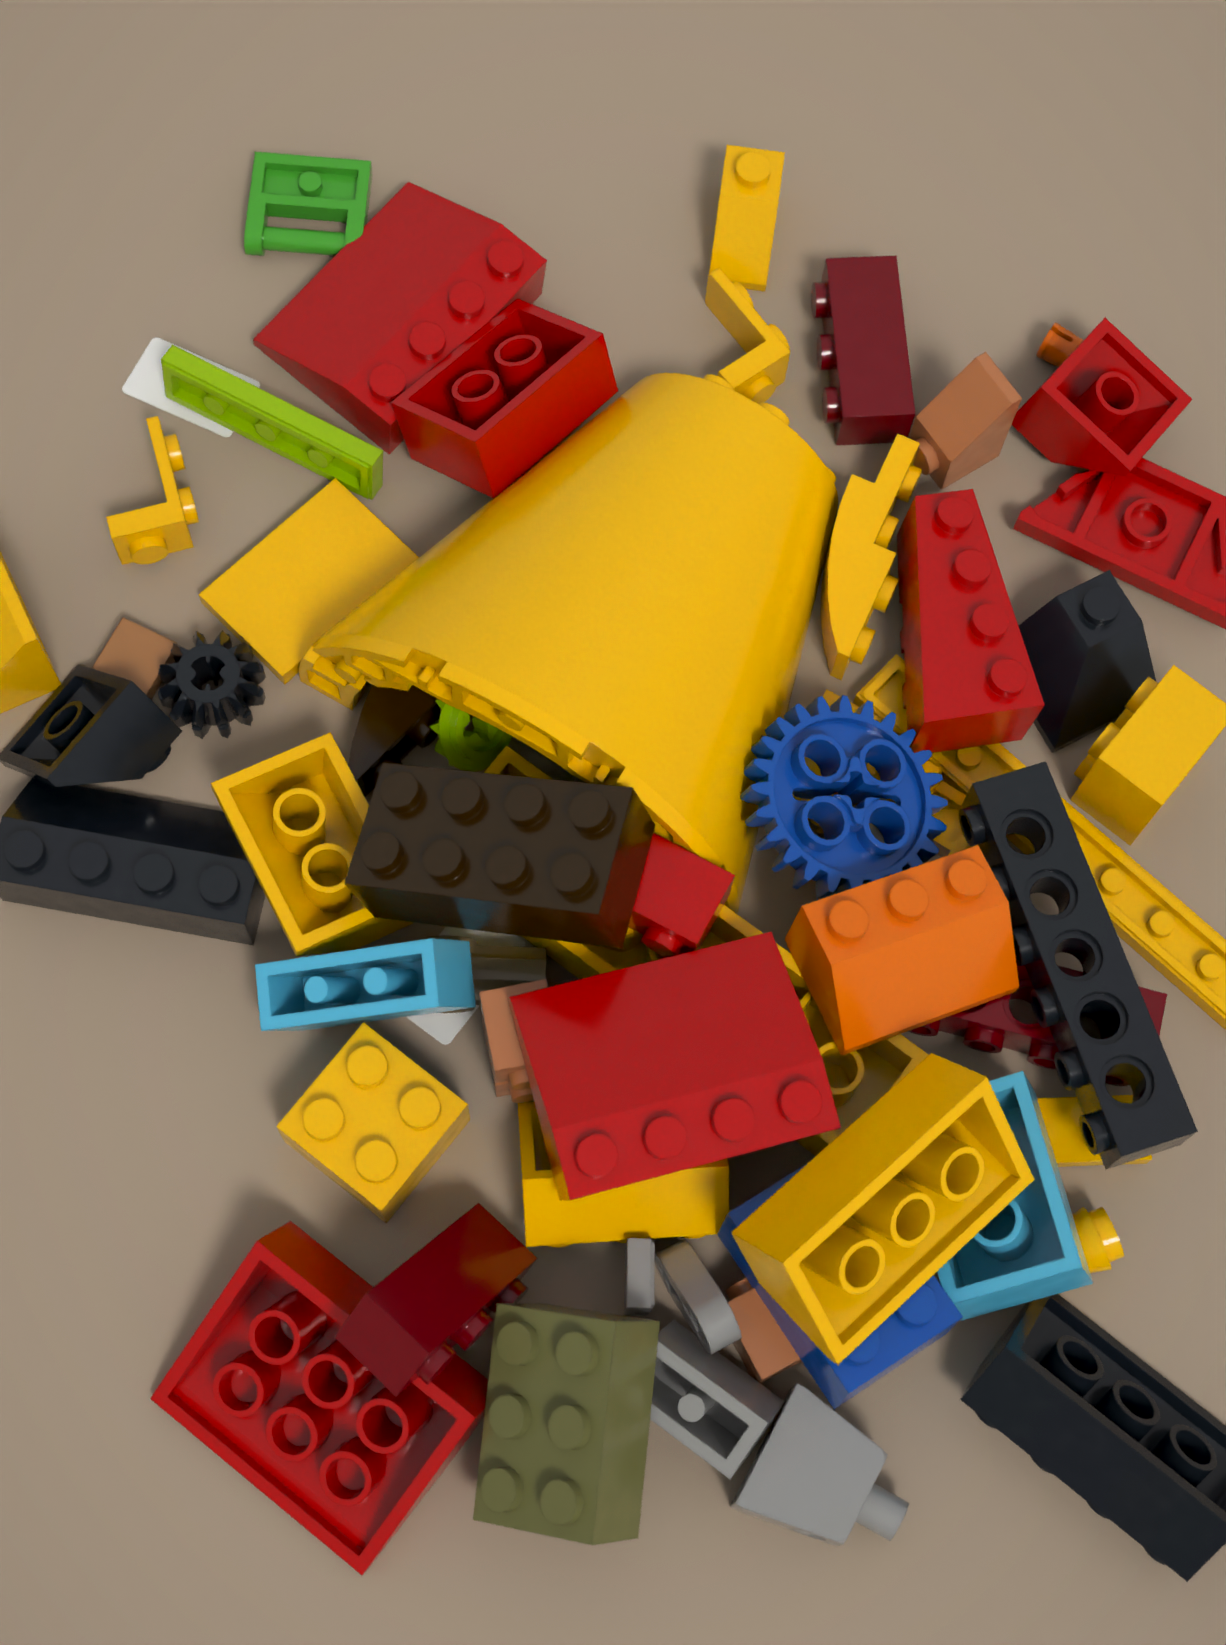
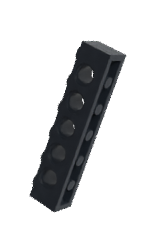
M1046 761L972 783L961 805L962 809L959 810L961 830L970 846L979 845L1009 901L1016 963L1019 967L1023 965L1026 967L1034 988L1030 991V1002L1034 1015L1042 1028H1050L1058 1048V1052L1054 1055L1058 1076L1066 1090L1075 1091L1084 1115L1080 1116L1079 1124L1087 1148L1093 1155L1100 1154L1105 1169H1109L1181 1145L1198 1132ZM1019 834L1026 837L1033 844L1035 853L1021 854L1016 852L1008 844L1006 836ZM1044 893L1053 898L1058 906L1059 914L1047 915L1038 911L1031 902L1030 894ZM1068 953L1076 957L1082 965L1083 976L1074 977L1062 972L1056 964L1055 954ZM1080 1014H1094L1102 1019L1108 1030V1038L1096 1039L1089 1036L1080 1024ZM1106 1076H1119L1128 1082L1133 1092L1132 1103L1119 1102L1108 1093L1105 1085Z

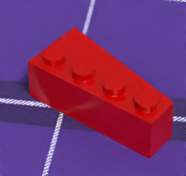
M967 489L917 495L914 497L897 533L899 603L903 604V628L900 632L901 653H904L905 682L902 686L903 709H906L907 731L910 729L916 731L914 740L909 747L914 753L922 750H930L932 753L1022 740L1045 704L974 490Z

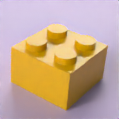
M1175 665L1171 667L1159 683L1149 676L1125 705L1126 709L1115 723L1111 722L1088 750L1086 758L1074 772V775L1082 780L1070 800L1130 846L1226 726V703Z
M363 1022L276 1128L285 1143L387 1223L468 1124L470 1114L468 1104Z

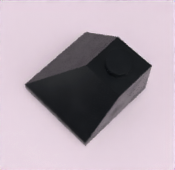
M1110 570L1057 595L1018 625L1045 704L1033 723L1052 753L1109 725L1111 722H1115L1126 709L1125 705L1149 676L1156 681L1143 622Z
M77 665L0 753V762L5 767L54 787L142 779L146 773L157 769L164 763L171 752V744L182 730L133 681Z

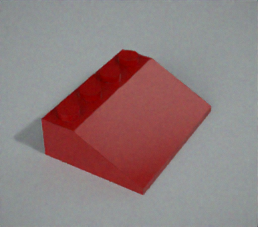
M407 182L364 226L363 235L353 242L346 244L253 339V345L390 455L404 440L391 402L515 299L518 298L533 304L542 294L547 260L501 223L411 182Z
M772 932L508 998L559 1201L574 1200L841 1128L822 1056Z
M289 1221L256 1241L150 1399L359 1574L363 1575L484 1418L488 1379L456 1354L448 1366L430 1384L427 1385L418 1377L397 1397L393 1395L334 1337L363 1296L373 1286L296 1224Z

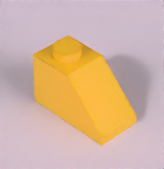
M734 145L726 146L709 274L720 268L731 282L737 281L745 289L765 292L785 152Z

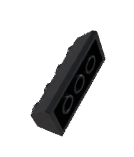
M31 778L4 813L0 822V898L3 901L254 946L265 893L223 811L78 785L54 787Z
M1059 1294L1027 1302L983 1360L960 1400L973 1409L982 1422L991 1428L999 1430L1029 1454L1038 1467L1047 1473L1055 1475L1085 1499L1095 1513L1111 1520L1141 1544L1155 1561L1167 1565L1188 1582L1226 1544V1426Z

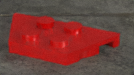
M1141 458L1125 476L1094 470L1077 473L1060 484L1056 492L1033 508L1029 505L1020 512L1013 527L1014 530L1103 572L1110 570L1114 577L1226 629V496Z

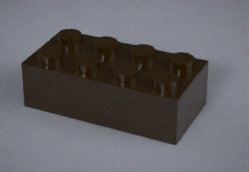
M383 763L344 884L375 918L623 949L655 823L633 787Z

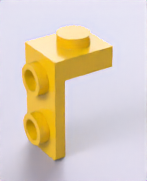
M718 268L708 274L705 303L746 352L745 355L718 371V376L730 383L736 392L758 404L765 403L772 396L776 387L785 382L790 357L788 341L776 325H767L756 312L752 299L744 286L737 281L731 282L724 272Z
M158 416L146 418L167 502L106 517L111 539L122 565L132 562L151 564L164 559L169 553L194 547L188 525L199 522L190 486L179 489L175 476L176 471L186 469L176 433L165 436Z

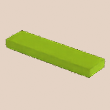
M172 345L161 358L165 396L330 481L336 478L345 488L366 499L373 500L382 487L383 450L175 345Z

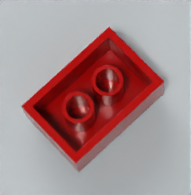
M517 298L395 398L391 405L412 460L494 499L618 392V387L603 333Z

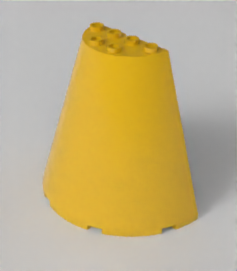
M658 373L646 376L521 475L497 497L491 499L318 638L300 662V681L352 711L366 691V682L376 687L394 688L409 691L411 686L414 685L440 701L513 736L586 783L633 787L655 823L653 833L735 875L731 893L724 905L737 914L759 827L745 825V820L758 810V805L745 802L740 798V794L751 784L756 783L745 776L744 768L753 759H758L752 753L751 748L761 737L767 736L765 729L778 717L784 719V715L788 712L837 513L838 493L835 486L836 476L832 470L825 466L808 443L789 427V418L782 410L769 403L758 404L736 392L731 384L723 378L713 374H707L704 378L679 373Z

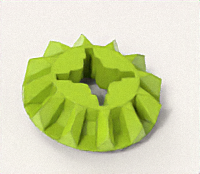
M439 699L435 700L441 709L440 718L429 727L439 735L435 751L448 759L449 766L472 772L483 770L491 765L506 745H509L512 738L511 735L476 717L472 718L475 727L473 732L465 730L464 728L470 722L469 714Z

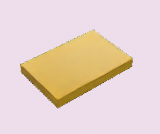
M334 478L199 594L201 603L242 643L246 642L251 646L253 654L285 685L299 673L302 658L318 638L419 557L347 488Z

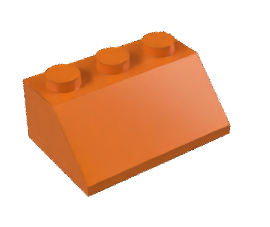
M979 845L802 905L784 939L841 1056L1014 993L1019 988L1009 901Z

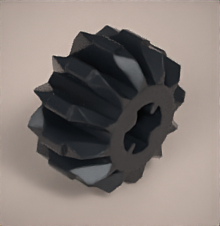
M223 630L216 637L213 644H207L204 635L196 631L193 636L195 647L188 650L181 645L173 643L171 653L176 663L160 665L158 674L161 681L166 685L159 689L158 696L162 706L172 708L170 712L171 720L179 728L192 723L194 735L203 739L211 726L217 725L220 735L228 739L231 734L229 722L236 719L241 724L251 726L253 716L248 706L264 705L266 696L263 688L259 686L266 678L263 665L258 662H252L254 654L251 646L246 642L232 647L230 635ZM210 680H213L215 686H218L219 680L223 682L221 686L214 690H211L209 684H206L205 690L202 689L203 684Z

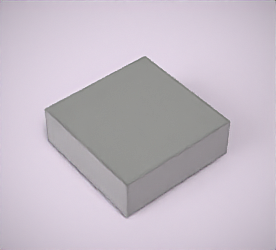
M627 1238L625 1246L624 1315L648 1316L654 1307L655 1242H651V1238Z

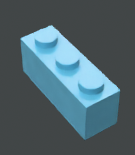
M429 938L255 964L261 1031H305L476 1007L470 943L465 940Z

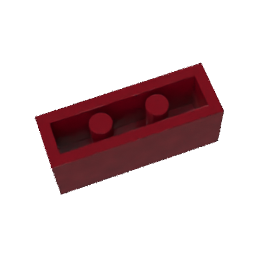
M897 255L826 258L821 282H813L811 289L813 318H822L824 334H818L817 364L819 371L828 370L830 386L824 387L822 393L824 423H834L836 446L893 443L897 434L908 438L915 417V406Z
M477 1203L370 1289L334 1337L396 1397L418 1377L428 1385L456 1356L457 1352L452 1348L456 1343L466 1351L489 1328L494 1321L489 1314L492 1311L496 1314L497 1303H518L529 1289L521 1279L538 1258L480 1203Z

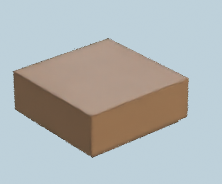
M122 617L91 669L133 681L152 700L162 683L158 674L160 665L174 663L175 660L171 649L173 648V643H177Z

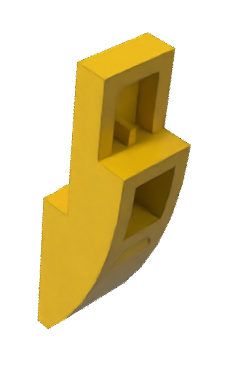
M897 434L875 483L856 475H851L840 502L825 557L821 584L820 612L823 647L830 676L842 680L850 661L862 664L876 630L866 625L874 609L883 613L886 612L899 582L898 578L889 575L896 552L888 550V547L900 520L891 516V513L898 499L906 503L910 501L923 470L913 466L920 443L900 434Z

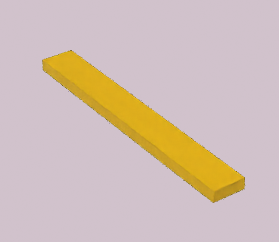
M896 654L855 695L853 701L859 707L866 701L873 702L874 715L880 717L881 720L889 713H895L896 720L893 731L899 736L907 731L906 709H903L902 686L905 682V661ZM1000 743L932 753L928 760L942 769V781L967 795L972 783L1026 767ZM1061 797L1117 935L1226 1030V939ZM1019 834L1006 836L1024 854L1035 853L1033 844L1026 837Z

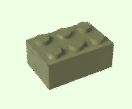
M497 1303L473 1520L588 1545L638 1538L660 1321L550 1304Z

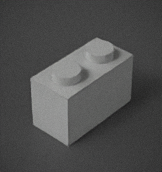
M672 1320L659 1332L650 1420L727 1478L731 1479L749 1457L785 1404V1401L719 1352L709 1355L696 1335L677 1321Z

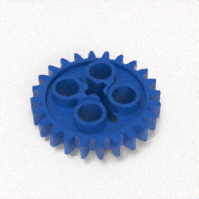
M842 695L830 707L823 696L817 697L806 709L801 704H796L784 715V719L778 717L765 729L767 736L761 737L751 748L752 753L758 759H753L744 768L745 776L756 783L751 784L740 794V798L745 802L758 805V810L745 820V825L763 827L767 834L755 845L757 851L770 848L776 849L779 855L771 869L774 872H778L788 865L796 870L792 885L794 889H799L810 880L816 881L815 892L817 900L828 897L834 893L836 888L838 893L923 864V862H926L939 852V848L931 840L946 831L947 826L932 815L946 807L948 800L932 795L930 788L943 780V776L938 773H925L922 767L932 756V752L930 750H922L915 753L909 746L916 735L914 729L905 731L900 736L893 731L896 720L895 713H889L880 722L874 720V708L871 701H866L854 713L852 712L849 698L845 695ZM805 757L810 758L817 764L821 776L816 775L809 769ZM866 763H869L876 769L880 780H877L869 773ZM793 795L796 796V797H799V798L811 799V800H810V801L796 800V799L793 797ZM880 798L892 799L893 801H895V803L890 802V801H886V800H878V799H880ZM808 818L813 819L820 825L825 839L813 833L809 827ZM869 823L875 825L883 834L884 843L874 837Z

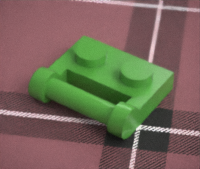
M255 152L244 234L245 254L264 256L265 251L270 250L335 256L346 244L353 242L363 235L364 226L367 224L372 183L371 161ZM268 216L346 222V231L342 233L267 227Z

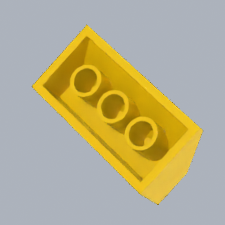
M930 1053L736 1227L731 1234L759 1284L827 1358L839 1365L1035 1179L988 1078Z

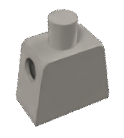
M796 1383L790 1388L784 1400L785 1404L776 1415L730 1507L747 1515L835 1546L845 1543L855 1522L891 1541L904 1519L909 1503L875 1484L886 1461L887 1454L811 1391Z

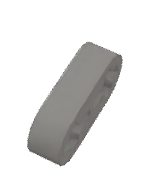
M682 1239L655 1253L657 1269L669 1294L706 1352L711 1355L739 1341L742 1338L741 1331L726 1298L688 1241Z

